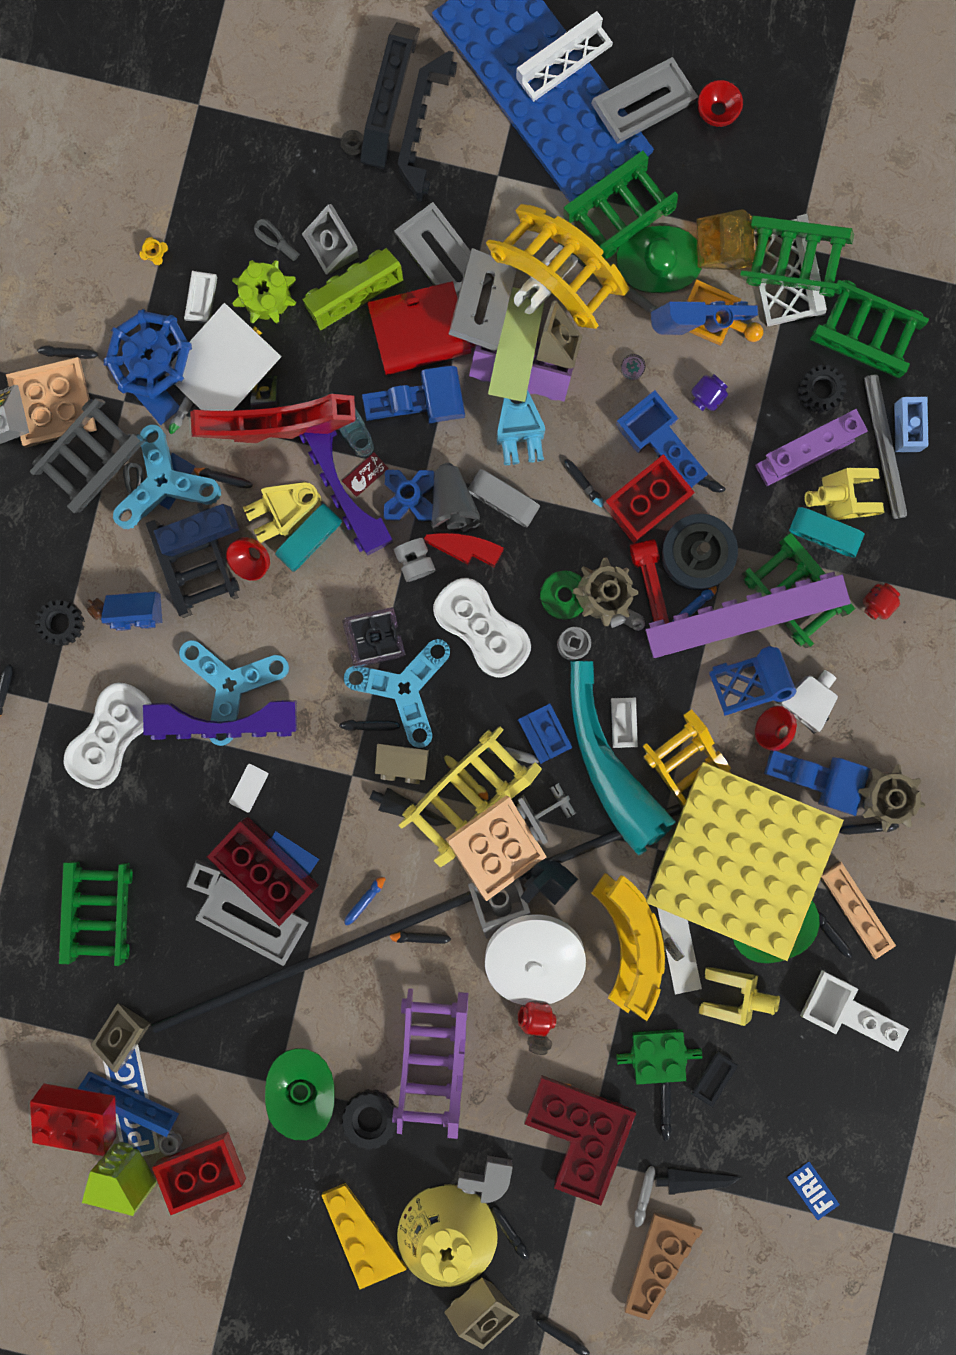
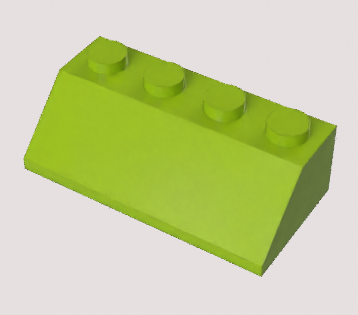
M387 248L382 251H374L368 256V260L361 264L358 262L351 265L345 274L340 277L339 275L333 276L326 282L327 285L320 289L314 288L305 295L306 297L302 299L304 305L320 331L403 281L401 265Z
M119 1142L114 1144L90 1171L82 1203L134 1216L154 1188L157 1180L140 1151L134 1149L129 1143Z

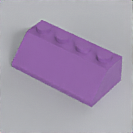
M537 341L528 391L530 394L542 395L551 400L565 401L573 368L569 369L536 360L541 343ZM477 345L469 376L480 381L491 382L497 349L493 351Z

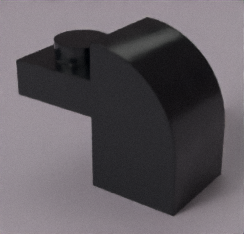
M551 860L540 861L527 875L526 879L528 881L524 884L526 891L522 894L521 898L528 904L541 892L556 905L577 882L578 878L558 862Z

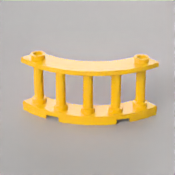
M520 204L515 210L520 219V224L503 242L488 240L486 242L491 251L492 258L498 263L510 265L527 273L543 284L561 301L579 327L596 329L599 325L592 314L609 294L624 296L629 291L625 279L614 263L610 266L601 256L604 251L577 227L559 216L554 219L546 215V210ZM527 230L540 233L524 251L513 246ZM551 238L565 247L547 266L533 257V255ZM574 253L586 266L568 285L555 272ZM593 273L601 283L602 288L586 305L576 292Z
M692 709L684 715L687 722L684 725L685 728L655 751L647 743L643 746L647 753L643 756L651 768H656L682 807H684L686 802L682 792L694 783L700 766L677 784L674 783L669 772L698 750L700 752L703 750L707 756L704 759V763L731 773L729 771L731 767L719 751L716 752L712 745L715 743L708 728ZM689 737H693L691 744L663 764L660 759Z
M604 873L591 894L602 903L610 914L618 933L621 951L618 976L608 999L625 1012L629 1013L631 1010L647 1021L659 998L661 991L659 987L665 970V952L661 929L655 914L652 913L646 902V898L631 881L622 875L615 881L608 874Z

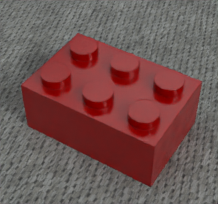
M663 454L608 498L603 506L631 541L635 543L691 498L695 492Z
M43 1083L30 1101L32 1143L104 1156L116 1138L115 1096Z
M229 1132L185 1148L173 1155L160 1158L152 1167L170 1216L241 1188L246 1180Z

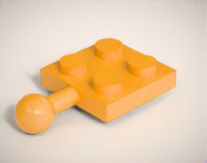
M697 279L687 302H705V305H710L711 302L725 301L726 305H733V303L741 301V298ZM716 314V320L721 324V318ZM734 320L729 326L744 333V337L750 342H757L763 336V327L757 322L746 324L742 321ZM703 324L689 332L721 346L729 327L712 333Z

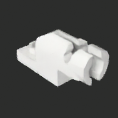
M559 244L542 263L548 266L564 247ZM571 254L555 273L563 279L579 259ZM530 277L516 293L514 303L519 307L526 297L530 298L534 294L531 299L532 303L524 312L531 314L552 292L535 278Z

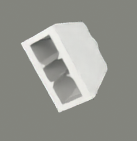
M826 670L822 672L817 680L810 675L805 676L795 685L797 692L794 697L778 702L777 705L788 709L797 720L813 732H820L838 698L835 693L829 690L837 678Z

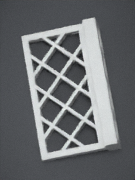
M807 214L799 215L797 219L791 220L809 223ZM752 229L748 230L754 259L757 246L754 236L757 235V232ZM774 234L770 237L772 239L766 247L765 255L776 261V264L770 273L764 269H761V273L773 275L777 268L779 258L768 252L774 241L782 244L783 239ZM796 237V240L792 242L793 245L796 241L797 248L791 246V250L799 255V260L794 267L789 264L787 265V269L791 270L788 277H792L794 273L799 276L801 274V271L797 268L801 265L802 269L807 246L806 238ZM815 255L809 280L821 281ZM761 283L759 286L767 327L812 316L816 318L826 314L825 299L823 295L819 294V291L805 289L806 295L802 293L804 289L798 291L793 287L781 286L776 295L772 296L765 291V283ZM784 288L796 294L789 306L777 299ZM801 297L808 302L810 310L798 312L792 307L797 299ZM767 298H769V299L772 300L769 305H768ZM774 303L786 309L782 317L771 319L769 310Z

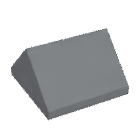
M328 204L302 233L326 275L359 258L355 242L333 205Z

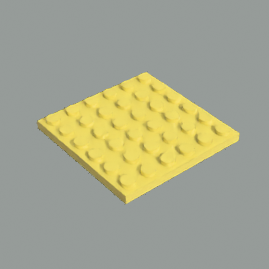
M702 762L646 902L654 907L788 961L844 820Z

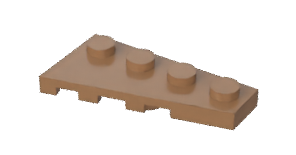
M653 1213L625 1304V1313L650 1320L664 1297L665 1290L671 1280H674L679 1272L678 1269L683 1260L691 1252V1247L695 1240L703 1232L702 1227L662 1214Z

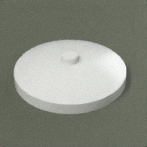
M525 915L505 923L493 934L485 952L486 974L493 988L504 998L521 1005H526L528 1002L552 1004L565 998L579 985L586 967L585 950L578 934L565 922L547 915Z

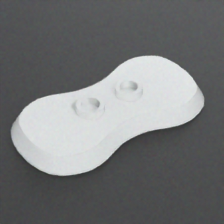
M460 578L448 584L437 596L433 606L437 622L442 628L459 636L469 645L477 664L485 673L494 677H505L519 669L527 660L531 651V643L527 633L522 627L505 619L495 610L487 591L479 582L469 578Z
M114 683L100 693L91 723L84 732L69 743L65 750V769L77 782L90 788L99 789L108 786L117 778L127 746L143 732V705L151 703V701L142 691L126 683Z

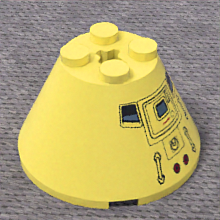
M444 1184V1186L428 1188L420 1192L408 1203L399 1221L397 1233L398 1247L406 1266L419 1279L439 1287L460 1286L477 1278L490 1264L497 1246V1227L491 1209L487 1203H481L479 1195L464 1193L462 1189L457 1188V1185Z

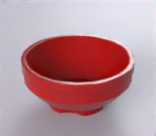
M717 80L706 85L698 99V110L702 119L716 127H723L733 123L743 107V98L739 89L734 84L724 80ZM715 103H720L724 106L725 112L722 115H716L712 112L711 106Z
M238 538L227 549L226 558L230 568L235 574L245 580L254 581L262 578L270 567L269 553L259 541L253 538ZM249 548H255L259 552L260 558L253 557L249 553Z
M773 706L765 710L755 726V738L758 744L772 751L781 750L789 745L796 733L797 723L795 716L783 706ZM787 726V735L784 738L780 739V730L783 727Z

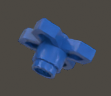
M386 470L385 486L395 493V496L384 504V518L386 520H400L410 509L419 521H432L433 504L424 498L423 495L434 488V471L419 470L412 480H407L400 470ZM407 493H414L411 498H405Z

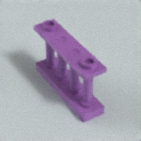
M857 409L766 454L767 459L757 463L755 466L767 487L854 443V438L868 432Z

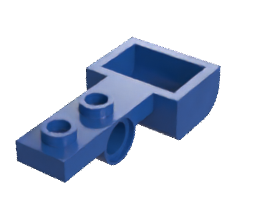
M725 301L711 302L710 305H705V302H668L651 312V324L655 332L661 335H683L703 324L709 332L715 333L729 327L734 320L747 321L758 316V305H748L746 301L735 302L733 305H726ZM716 314L720 316L721 324L717 322Z
M445 366L422 370L420 375L421 386L410 387L402 385L392 387L388 391L362 394L366 421L426 411L429 423L465 418L457 367Z
M654 390L618 419L616 426L636 452L639 453L647 445H650L657 453L658 458L664 454L692 488L706 477L708 473L670 428L679 418Z
M771 750L764 774L821 792L819 805L856 816L862 799V794L858 793V790L865 788L871 768L836 757H832L829 768L807 760Z

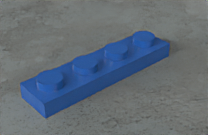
M90 1071L78 1087L79 1090L115 1096L116 1114L165 1137L170 1133L179 1113Z

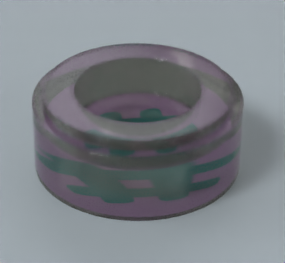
M637 354L627 355L621 363V373L626 379L637 380L644 374L646 364L644 359Z
M671 936L663 940L664 947L675 961L678 962L685 957L681 948Z

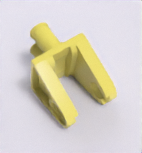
M846 468L822 477L823 486L819 487L818 491H807L805 503L808 507L825 505L827 517L834 520L883 514L884 507L882 502L857 503L853 484L880 479L878 468Z
M306 482L266 487L261 489L263 498L244 506L243 510L246 512L249 521L269 511L273 514V521L253 529L258 541L263 543V541L278 534L289 538L322 505V498L314 485ZM308 494L313 495L311 501L302 502L304 496Z
M706 967L705 979L741 988V993L745 995L743 1004L739 1007L703 1002L699 1007L700 1014L745 1026L751 1021L753 1010L771 1015L778 1011L780 996L758 992L756 989L758 975Z

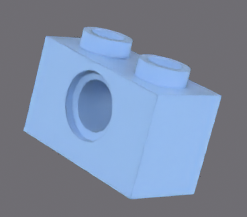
M902 397L894 403L895 452H920L928 447L927 397Z

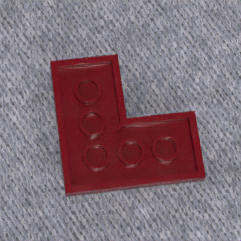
M541 1075L524 1125L570 1141L555 1180L554 1189L602 1206L636 1116V1110Z

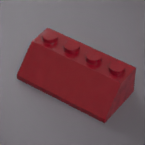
M249 817L241 820L207 856L216 867L279 927L319 886Z

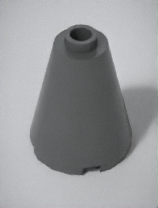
M451 463L440 465L434 474L431 523L433 531L437 534H454V530L462 529V533L475 529L481 523L480 514L459 468Z

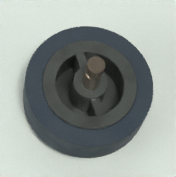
M693 514L680 519L667 532L661 546V561L667 575L678 585L691 590H705L725 580L733 571L738 557L737 540L731 528L721 519L708 514Z

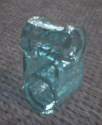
M355 408L356 421L339 428V431L346 438L356 455L366 457L372 453L374 444L371 435L365 427V423ZM359 439L368 440V444L364 448L356 447V442Z

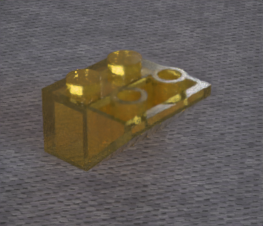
M741 209L698 218V267L721 270L752 267L755 255L754 230L751 227L753 217Z

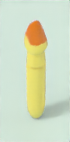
M446 755L444 757L450 769L458 763L450 756ZM463 768L457 775L480 798L487 801L488 793L486 789L478 785L475 779Z

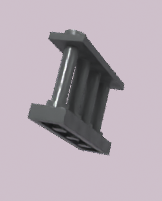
M95 398V400L90 399L81 409L83 413L45 455L42 453L33 461L34 467L29 471L32 475H41L44 471L70 495L69 499L71 502L67 507L73 513L81 512L146 441L139 434L126 435L99 410L106 403L102 399ZM92 417L120 442L119 445L121 447L115 454L113 452L109 453L83 428ZM76 435L103 460L104 466L99 471H93L67 447ZM59 454L66 458L87 478L86 482L88 484L82 490L75 488L50 464Z

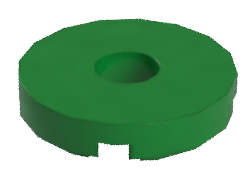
M558 571L551 574L545 580L541 588L540 600L543 608L549 615L557 619L568 620L577 617L584 611L576 598V594L573 593V589L578 588L582 580L580 575L572 571ZM566 588L570 590L572 597L568 602H563L558 598V591L560 589Z

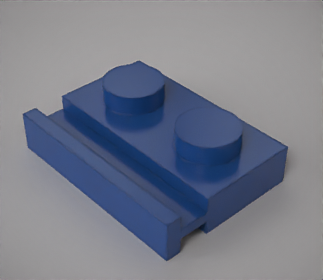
M551 704L518 719L540 764L572 748Z

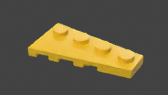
M346 1183L322 1193V1198L359 1289L406 1270L407 1266L402 1259H399L394 1252V1248L380 1233L378 1226L364 1211V1207Z

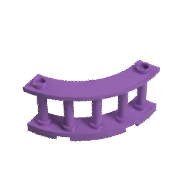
M408 988L407 998H402L401 1014H406L399 1106L394 1107L392 1123H397V1134H402L403 1121L443 1124V1127H448V1138L458 1139L468 993L458 992V1001L453 1002L452 1005L413 1002L412 988ZM412 1013L451 1015V1018H456V1026L441 1028L412 1025ZM411 1035L450 1038V1041H455L454 1054H449V1057L410 1054ZM409 1064L448 1067V1070H453L452 1084L447 1083V1086L408 1083ZM406 1093L446 1096V1099H450L449 1112L444 1111V1114L405 1111Z

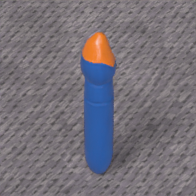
M714 586L702 591L701 596L692 601L678 615L688 613L690 617L706 601L714 597L717 587Z
M380 877L371 884L370 889L346 916L345 925L353 923L372 901L376 893L381 891L386 880L385 877Z

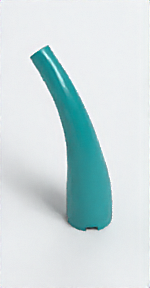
M571 661L573 719L586 769L611 821L624 840L639 856L647 851L645 848L647 844L658 843L673 828L671 825L676 822L630 773L608 745L598 721L594 704L592 686L594 683L593 661Z

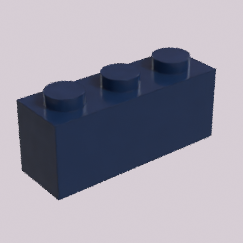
M220 504L156 529L154 533L161 553L172 557L237 532L239 527L232 507Z

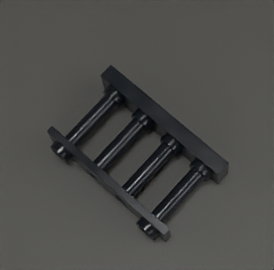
M203 503L197 504L199 512L210 509V507L206 508ZM156 520L145 523L180 617L185 618L193 615L191 608H194L195 604L228 592L232 599L239 598L237 594L240 591L236 577H231L218 539L171 557L161 553L154 530L164 527V524L160 525ZM212 546L217 560L184 572L176 570L174 562L177 561V558ZM219 569L221 570L225 583L193 595H185L182 585H185L186 581Z

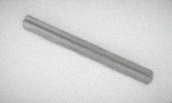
M870 375L864 378V384L892 517L899 519L907 516L905 500L878 375Z

